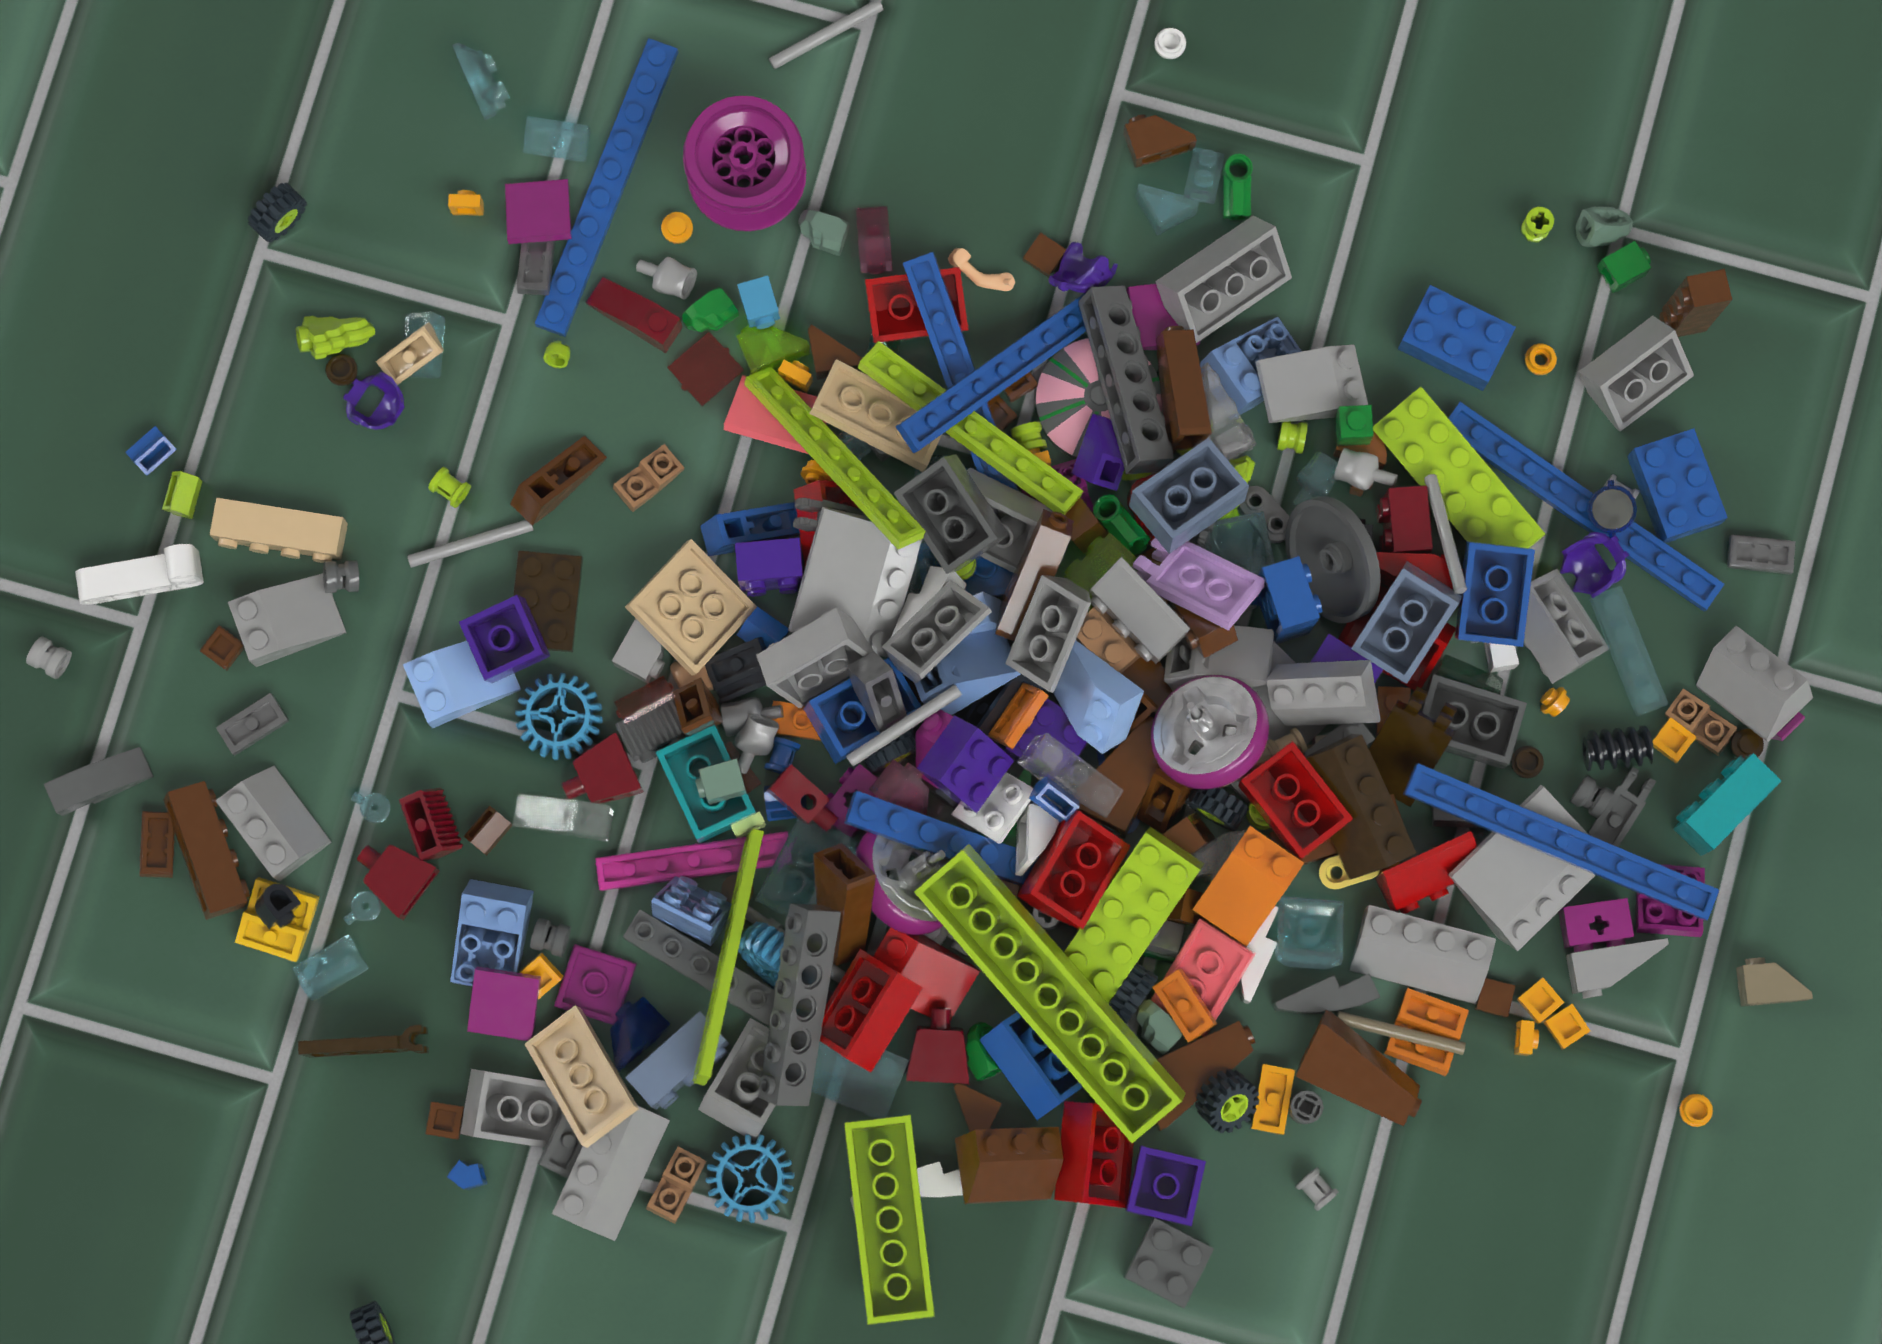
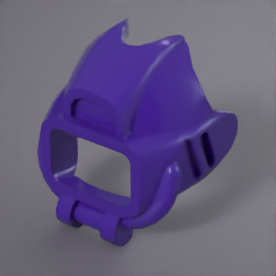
M1072 242L1063 255L1059 271L1049 277V284L1055 287L1058 286V289L1064 292L1070 289L1086 294L1091 287L1105 286L1114 276L1118 264L1113 263L1112 268L1109 270V260L1107 257L1100 255L1095 259H1087L1083 256L1082 244Z
M379 372L376 375L366 377L362 381L355 379L349 393L345 394L342 398L347 402L346 414L348 419L356 425L375 430L393 426L405 408L403 394L393 378L383 372ZM375 386L384 392L385 395L370 417H366L355 410V407L368 387Z
M1591 532L1584 539L1572 544L1561 552L1564 558L1560 573H1570L1576 577L1575 585L1572 588L1573 592L1591 594L1590 596L1593 599L1624 577L1626 572L1625 558L1629 554L1622 549L1616 535L1610 538L1601 532ZM1595 544H1604L1610 551L1616 562L1613 570L1608 568L1596 550Z

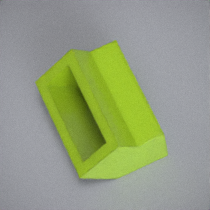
M182 471L172 472L162 510L173 515L192 519L203 481L199 477Z

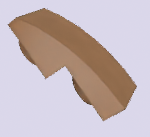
M664 444L641 460L637 468L614 483L613 490L629 509L634 512L675 479L684 470V467Z
M1685 689L1680 692L1665 712V716L1668 719L1670 717L1697 736L1695 740L1717 756L1721 754L1737 732L1736 726L1711 711L1708 704Z
M677 1147L646 1209L676 1224L707 1161Z

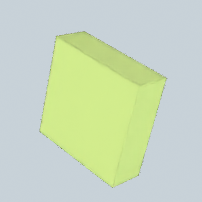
M759 811L731 825V828L736 838H742L748 835L750 830H759L765 827L766 824Z

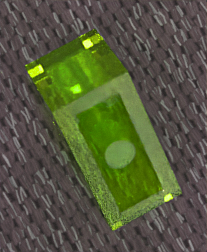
M747 326L741 330V334L736 335L750 374L768 367L777 368L782 364L783 360L792 362L811 354L807 340L773 326L764 329H757L756 326L749 328Z

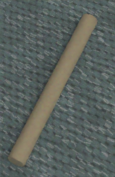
M1342 1011L1337 1013V1017L1352 1028L1463 1055L1466 1042Z

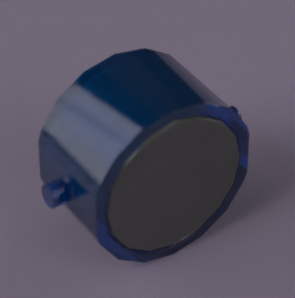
M1608 480V486L1600 487L1592 493L1588 500L1586 511L1591 524L1601 532L1609 533V537L1612 538L1616 533L1622 532L1631 526L1636 518L1637 505L1630 491L1621 486H1614V480Z

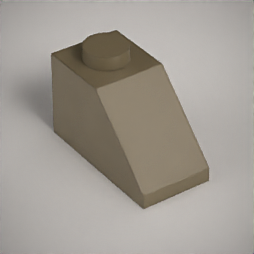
M1765 957L1745 959L1746 965L1736 968L1741 1006L1799 1002L1813 999L1812 992L1776 962L1765 963Z

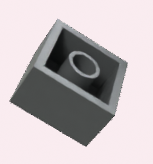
M1153 1218L1123 1278L1181 1308H1185L1214 1248Z

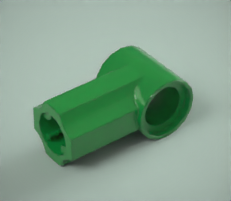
M1243 154L1230 156L1225 162L1222 172L1223 219L1231 221H1242L1251 217V174L1253 165L1251 160ZM1233 165H1239L1244 168L1246 174L1243 177H1234L1230 173L1229 168Z
M1108 494L1098 498L1093 506L1095 517L1128 556L1139 555L1147 548L1150 537L1117 497Z

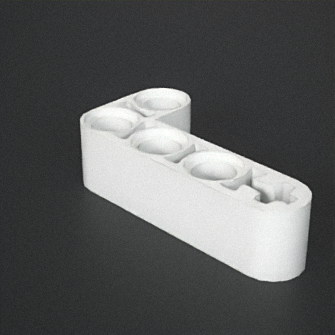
M178 544L164 548V554L92 566L75 571L79 601L82 605L99 604L190 588L204 583L199 551L191 544Z

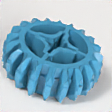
M560 673L559 681L556 683L553 675L548 674L547 685H543L539 678L535 680V684L539 688L537 691L534 692L532 688L526 687V693L531 696L529 700L519 698L518 702L526 707V710H516L515 715L525 718V720L518 722L516 727L518 730L528 729L521 735V739L524 742L534 738L529 745L530 750L535 751L542 745L540 749L541 757L545 758L551 749L554 760L559 759L561 750H564V755L567 759H571V748L575 747L576 751L581 755L584 751L579 745L584 741L588 746L594 744L591 738L588 737V734H600V730L592 726V724L603 722L602 716L593 715V713L602 710V705L600 703L591 704L598 697L595 691L585 695L590 687L587 682L582 683L577 688L579 682L577 676H573L569 684H567L565 673ZM556 692L551 706L535 710L543 698ZM566 692L577 696L583 702L585 713H578L567 708ZM561 706L563 713L569 717L565 721L562 719L563 722L559 723L557 727V722L552 718V714L560 710ZM534 720H541V722L551 725L552 741L541 737L537 733ZM583 723L576 735L562 741L565 730L569 726Z
M756 921L742 933L738 952L741 954L742 959L747 962V966L751 967L755 974L762 978L763 982H766L772 989H775V983L778 980L780 971V952L785 935L774 926Z
M745 1134L746 1144H741L738 1136L732 1137L735 1145L734 1148L731 1149L727 1143L723 1142L721 1147L726 1154L723 1157L716 1152L712 1154V1157L720 1162L718 1167L712 1164L707 1166L708 1170L716 1172V1177H707L706 1183H716L717 1188L708 1191L709 1196L720 1194L721 1198L714 1205L719 1208L726 1202L729 1206L726 1208L724 1215L727 1217L736 1209L738 1210L736 1220L739 1222L743 1220L744 1212L749 1213L750 1223H755V1212L759 1211L762 1219L767 1220L768 1214L765 1209L770 1207L777 1214L780 1212L778 1206L774 1204L777 1199L784 1204H787L789 1201L781 1193L783 1189L788 1192H792L794 1189L793 1186L784 1184L785 1179L795 1178V1174L792 1172L784 1173V1168L791 1166L792 1161L785 1160L781 1163L779 1158L786 1153V1150L781 1148L774 1153L772 1150L776 1146L775 1140L772 1139L767 1147L762 1146L764 1135L759 1134L756 1144L752 1143L751 1135ZM754 1150L761 1152L758 1158L749 1166H741L731 1160L735 1155L744 1151ZM769 1158L773 1161L777 1170L776 1188L768 1184L762 1176V1171ZM760 1163L755 1177L765 1188L757 1184L755 1186L751 1184L749 1188L745 1187L741 1193L745 1186V1178L736 1171V1168L743 1172L745 1170L750 1172V1169H756ZM725 1168L734 1173L738 1178V1186L732 1198L728 1195L724 1186L723 1176ZM754 1189L770 1196L766 1201L758 1205L744 1206L740 1204L747 1193Z

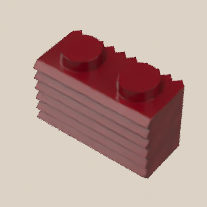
M442 788L419 790L399 799L420 861L438 859L463 847V844L460 843L461 838L458 837L459 832L456 831L457 826L454 825L455 820L451 818L453 814L449 812L450 807L447 806L448 801L445 800L446 795L443 794L444 789Z

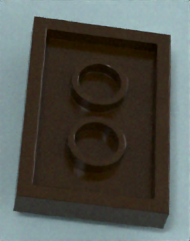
M518 551L513 596L519 595L526 599L548 650L573 653L583 557Z

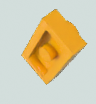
M1262 1064L1257 1089L1259 1092V1096H1257L1259 1104L1255 1105L1257 1110L1253 1114L1251 1129L1284 1135L1295 1070Z

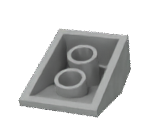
M1355 345L1328 346L1261 359L1255 362L1269 423L1335 418L1339 406L1368 405Z
M323 574L261 589L228 602L248 659L255 667L347 633L333 594L325 593Z
M750 1018L708 1089L698 1110L743 1136L745 1134L751 1135V1140L755 1142L776 1105L758 1097L759 1081L762 1077L765 1059L764 1050L768 1041L769 1028Z
M471 1069L460 1134L545 1148L562 1110L544 1080Z

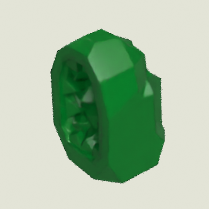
M718 287L693 303L682 314V320L686 328L693 331H718L738 317L739 312L723 289Z
M985 1022L975 1023L967 1032L966 1051L969 1056L967 1064L978 1082L1002 1072L979 1040L993 1029V1027Z

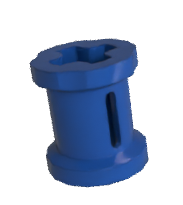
M774 737V748L769 763H765L764 768L781 774L787 766L793 763L795 753L800 749L801 745L784 738Z

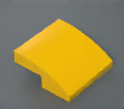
M258 877L255 879L247 910L243 912L235 943L297 962L310 930L320 896L287 886L301 902L299 907L293 912L296 918L282 929L277 924L268 929L257 915L255 904L267 887L279 883Z

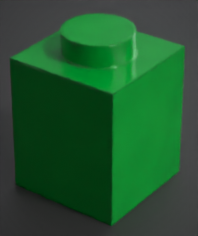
M1633 241L1603 258L1597 268L1612 293H1615L1646 276L1651 269V259L1648 252L1643 247L1639 248L1636 241Z
M1372 405L1339 406L1335 415L1337 446L1369 445L1374 437Z

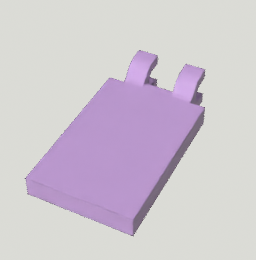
M1154 538L1151 541V546L1157 549L1152 553V558L1162 562L1160 566L1152 563L1142 555L1133 563V568L1138 570V575L1159 596L1228 631L1265 587L1264 578L1189 541L1169 554L1159 541Z

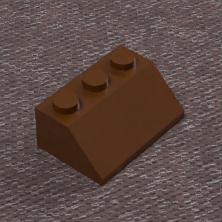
M1059 1127L975 1129L955 1138L964 1204L1041 1201L1052 1198L1064 1160Z

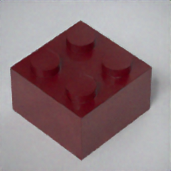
M1427 485L1388 488L1383 498H1380V504H1377L1376 507L1378 523H1383V535L1379 536L1380 552L1430 554L1433 546Z

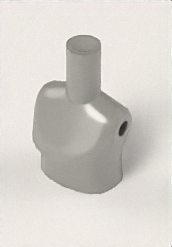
M671 257L664 258L659 265L639 260L636 266L637 272L653 277L652 288L655 291L666 295H674L681 299H686L689 296L697 278L695 268L686 267Z
M1344 448L1335 470L1334 479L1347 482L1358 489L1366 491L1374 481L1394 487L1398 475L1380 470L1377 456Z
M748 714L744 727L738 732L734 741L735 746L743 751L738 761L741 773L747 774L755 755L766 756L770 753L774 737L779 729V724L776 721L757 714Z

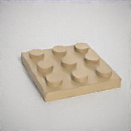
M690 539L684 543L625 608L693 676L703 668L738 630L757 606Z

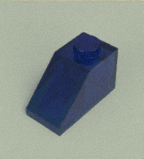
M644 996L634 1004L630 1001L626 1002L616 1012L615 1015L619 1019L610 1028L614 1064L619 1072L654 1044L670 1025Z

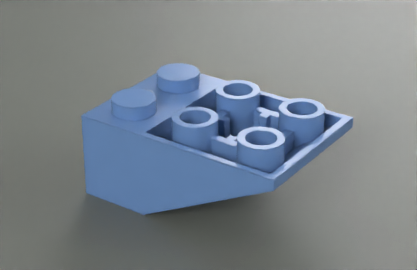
M1277 316L1212 350L1200 362L1202 380L1229 420H1232L1264 401L1256 361L1302 351Z
M996 629L968 634L923 679L915 683L923 704H926L956 684L962 696L941 709L952 715L1021 675V673L1005 664L1011 651L1008 639L996 635Z
M675 876L653 897L651 901L652 917L711 946L720 935L729 915L731 903L727 902V898L719 892H707L697 887V882L688 877L680 876L679 878Z
M473 879L469 880L461 898L451 983L473 986L474 971L477 966L519 972L530 921L534 891Z

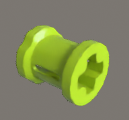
M1535 207L1528 212L1521 226V232L1528 241L1540 242L1548 236L1549 231L1554 225L1552 212L1544 207ZM1534 220L1540 221L1541 229H1536Z
M442 467L435 474L428 486L431 492H438L448 499L453 508L458 507L464 501L471 488L469 483H462L449 474V470L446 467Z

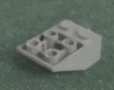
M1234 625L1238 641L1206 658H1203L1197 648L1192 650L1184 637L1167 653L1164 680L1172 691L1190 680L1207 675L1230 676L1245 682L1251 688L1267 685L1266 680L1271 672L1274 631L1272 629Z

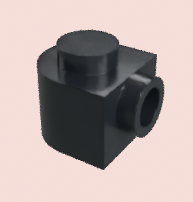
M272 884L257 899L255 910L268 929H271L276 924L282 929L296 918L293 912L299 907L301 902L287 886Z

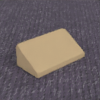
M428 322L375 362L398 385L444 350L434 328Z

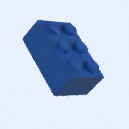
M1430 285L1398 350L1483 391L1516 327Z
M1694 428L1636 447L1627 456L1657 538L1664 543L1719 526L1728 518Z
M1466 541L1462 572L1467 591L1461 593L1462 598L1458 604L1454 638L1523 647L1535 549Z
M1298 556L1262 567L1258 576L1264 578L1265 587L1257 595V600L1267 629L1274 631L1273 641L1279 644L1310 634L1320 618L1319 613H1322V606L1318 595H1312L1309 583L1312 582V576L1307 563L1302 564Z
M888 657L884 661L893 669L906 714L909 715L920 708L921 705L903 674L897 670ZM851 679L808 701L803 708L835 764L847 758L848 754L880 734L857 697Z
M1018 1011L979 1039L1037 1120L1083 1088Z

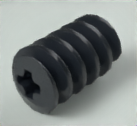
M1645 725L1640 726L1637 732L1633 727H1627L1625 733H1623L1622 729L1615 728L1612 735L1609 730L1602 729L1599 737L1594 730H1590L1586 738H1583V759L1587 772L1591 771L1593 762L1597 763L1600 770H1604L1605 761L1608 760L1612 769L1617 768L1619 759H1622L1625 768L1630 767L1631 758H1635L1638 767H1642L1644 757H1648L1651 765L1653 763V741L1651 733Z

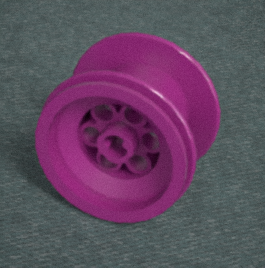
M734 96L722 99L706 108L695 119L687 133L683 147V164L689 191L695 204L711 221L735 231L750 232L762 230L783 220L798 204L806 184L807 170L803 142L798 128L791 118L773 103L754 96ZM762 147L768 150L769 153L764 155L759 153L758 150ZM748 155L750 162L741 164L739 157ZM723 167L731 170L727 176H720L719 172ZM762 168H768L770 174L766 177H761L758 175V171ZM741 179H748L750 181V185L746 188L739 187L737 184Z

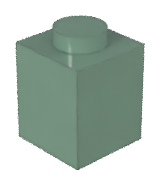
M737 759L699 769L701 778L695 779L700 798L706 797L709 805L747 794Z

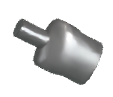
M749 697L737 702L722 703L721 705L723 726L727 737L738 734L744 727L748 714H757L769 719L784 717L782 705L763 708L757 697Z

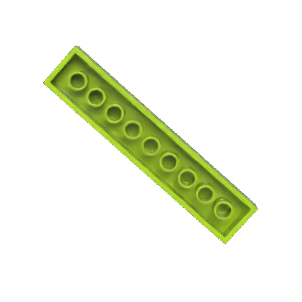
M970 844L914 891L1131 1143L1136 1141L1182 1102L1186 1092Z

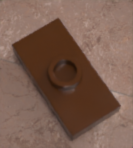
M142 811L140 877L173 878L175 831L168 812Z

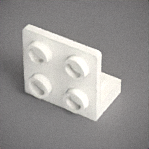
M1006 772L977 814L958 804L951 815L967 830L976 834L980 832L996 843L1001 844L1031 802L1029 797L1033 788Z

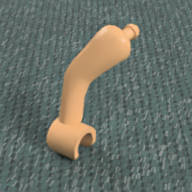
M955 248L948 257L949 263L954 268L960 267V270L976 286L1010 291L1015 285L1014 277L1010 273L983 274L968 262L971 255L964 248Z

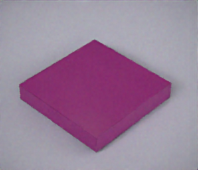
M568 179L505 184L508 244L572 239Z
M574 944L554 1006L568 1011L576 1005L582 1009L586 1017L617 1026L637 964Z
M477 966L474 971L467 1031L529 1041L534 1036L541 976Z

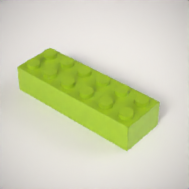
M1419 387L1373 426V431L1420 486H1426L1424 478L1427 475H1437L1448 520L1466 541L1531 548L1547 535L1422 387Z
M1152 827L1145 832L1098 902L1084 929H1079L1064 951L1066 956L1108 1004L1204 865L1203 862Z
M911 1115L844 1123L868 1324L934 1317Z

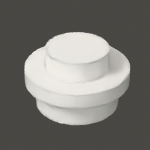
M1165 28L1155 38V50L1165 59L1178 58L1186 47L1185 36L1178 29Z

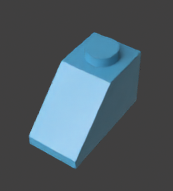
M768 275L737 284L749 328L755 326L757 329L768 328L775 324V320L780 319Z

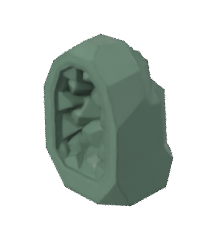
M1591 207L1582 210L1575 225L1576 237L1584 247L1606 246L1625 238L1632 230L1633 221L1622 210L1613 207Z
M804 210L798 220L803 236L811 241L813 248L840 256L848 235L849 223L839 217L823 212Z
M1150 999L1145 1000L1138 1007L1139 1012L1136 1018L1142 1028L1141 1037L1161 1056H1164L1183 1034L1166 1012Z

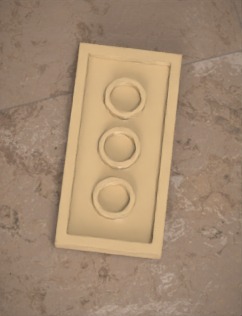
M837 359L832 365L809 413L922 472L927 468L941 438L940 435L921 450L913 453L895 426L917 411L868 375Z
M578 1006L572 1007L525 1043L527 1050L582 1146L588 1148L639 1109L587 1017Z

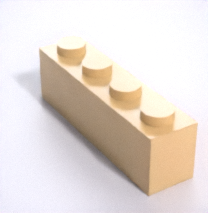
M216 498L210 536L215 541H218V546L237 549V544L250 546L249 550L256 553L268 554L269 549L281 551L280 555L284 557L299 559L300 554L313 556V561L324 563V561H332V559L341 560L348 523L343 517Z

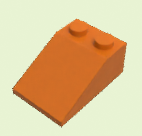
M1249 826L1192 910L1247 947L1300 871L1304 862Z

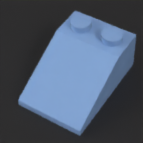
M1075 640L1053 692L1077 735L1102 754L1126 740L1144 693L1141 688L1077 640Z
M467 641L430 652L403 664L426 721L432 728L521 690L515 674L494 683L484 681Z

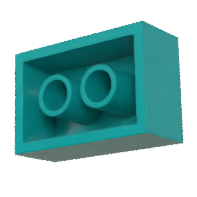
M715 724L656 752L699 844L732 829L731 825L756 814L748 794L710 805L706 797L700 798L695 782V779L701 778L699 769L731 760Z
M1754 753L1746 758L1740 755L1736 760H1732L1720 772L1724 778L1722 780L1717 778L1713 783H1709L1698 794L1702 800L1699 803L1694 801L1677 815L1676 819L1679 823L1673 830L1700 856L1714 850L1782 781Z

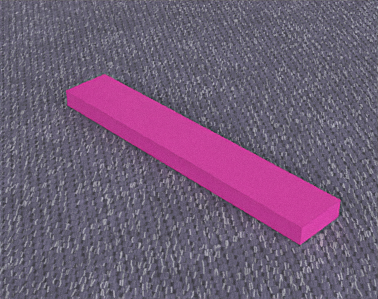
M788 831L764 834L756 869L791 865L792 856ZM746 837L595 858L599 890L606 891L670 882L675 876L679 878L680 876H685L691 879L738 872Z

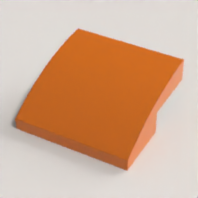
M1407 988L1394 1025L1459 1041L1469 1010ZM1389 1037L1384 1052L1388 1056L1446 1076L1449 1072L1454 1055L1452 1052Z

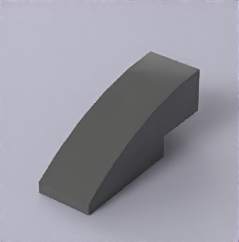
M138 747L79 768L45 783L44 786L55 812L64 816L90 803L96 804L154 777L142 748Z
M1370 974L1339 987L1333 975L1275 1002L1272 1006L1275 1011L1287 1013L1322 1014L1325 1010L1338 1012L1355 1008L1380 998V995Z

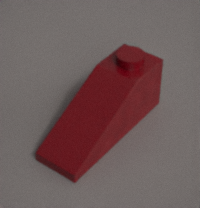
M602 277L586 302V305L665 354L683 328L681 319L673 313Z

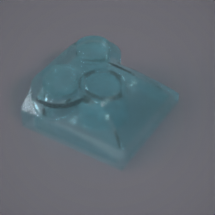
M460 43L452 45L484 120L496 116L499 109L506 107L504 100L508 99L509 96L503 82L499 81L496 83L492 72L497 71L490 53L483 55L482 50L475 51Z
M1264 511L1221 519L1215 522L1213 531L1209 533L1205 545L1207 551L1256 575L1259 574L1262 567L1275 564Z
M1282 896L1278 901L1276 960L1285 966L1326 970L1341 965L1343 960L1344 901Z

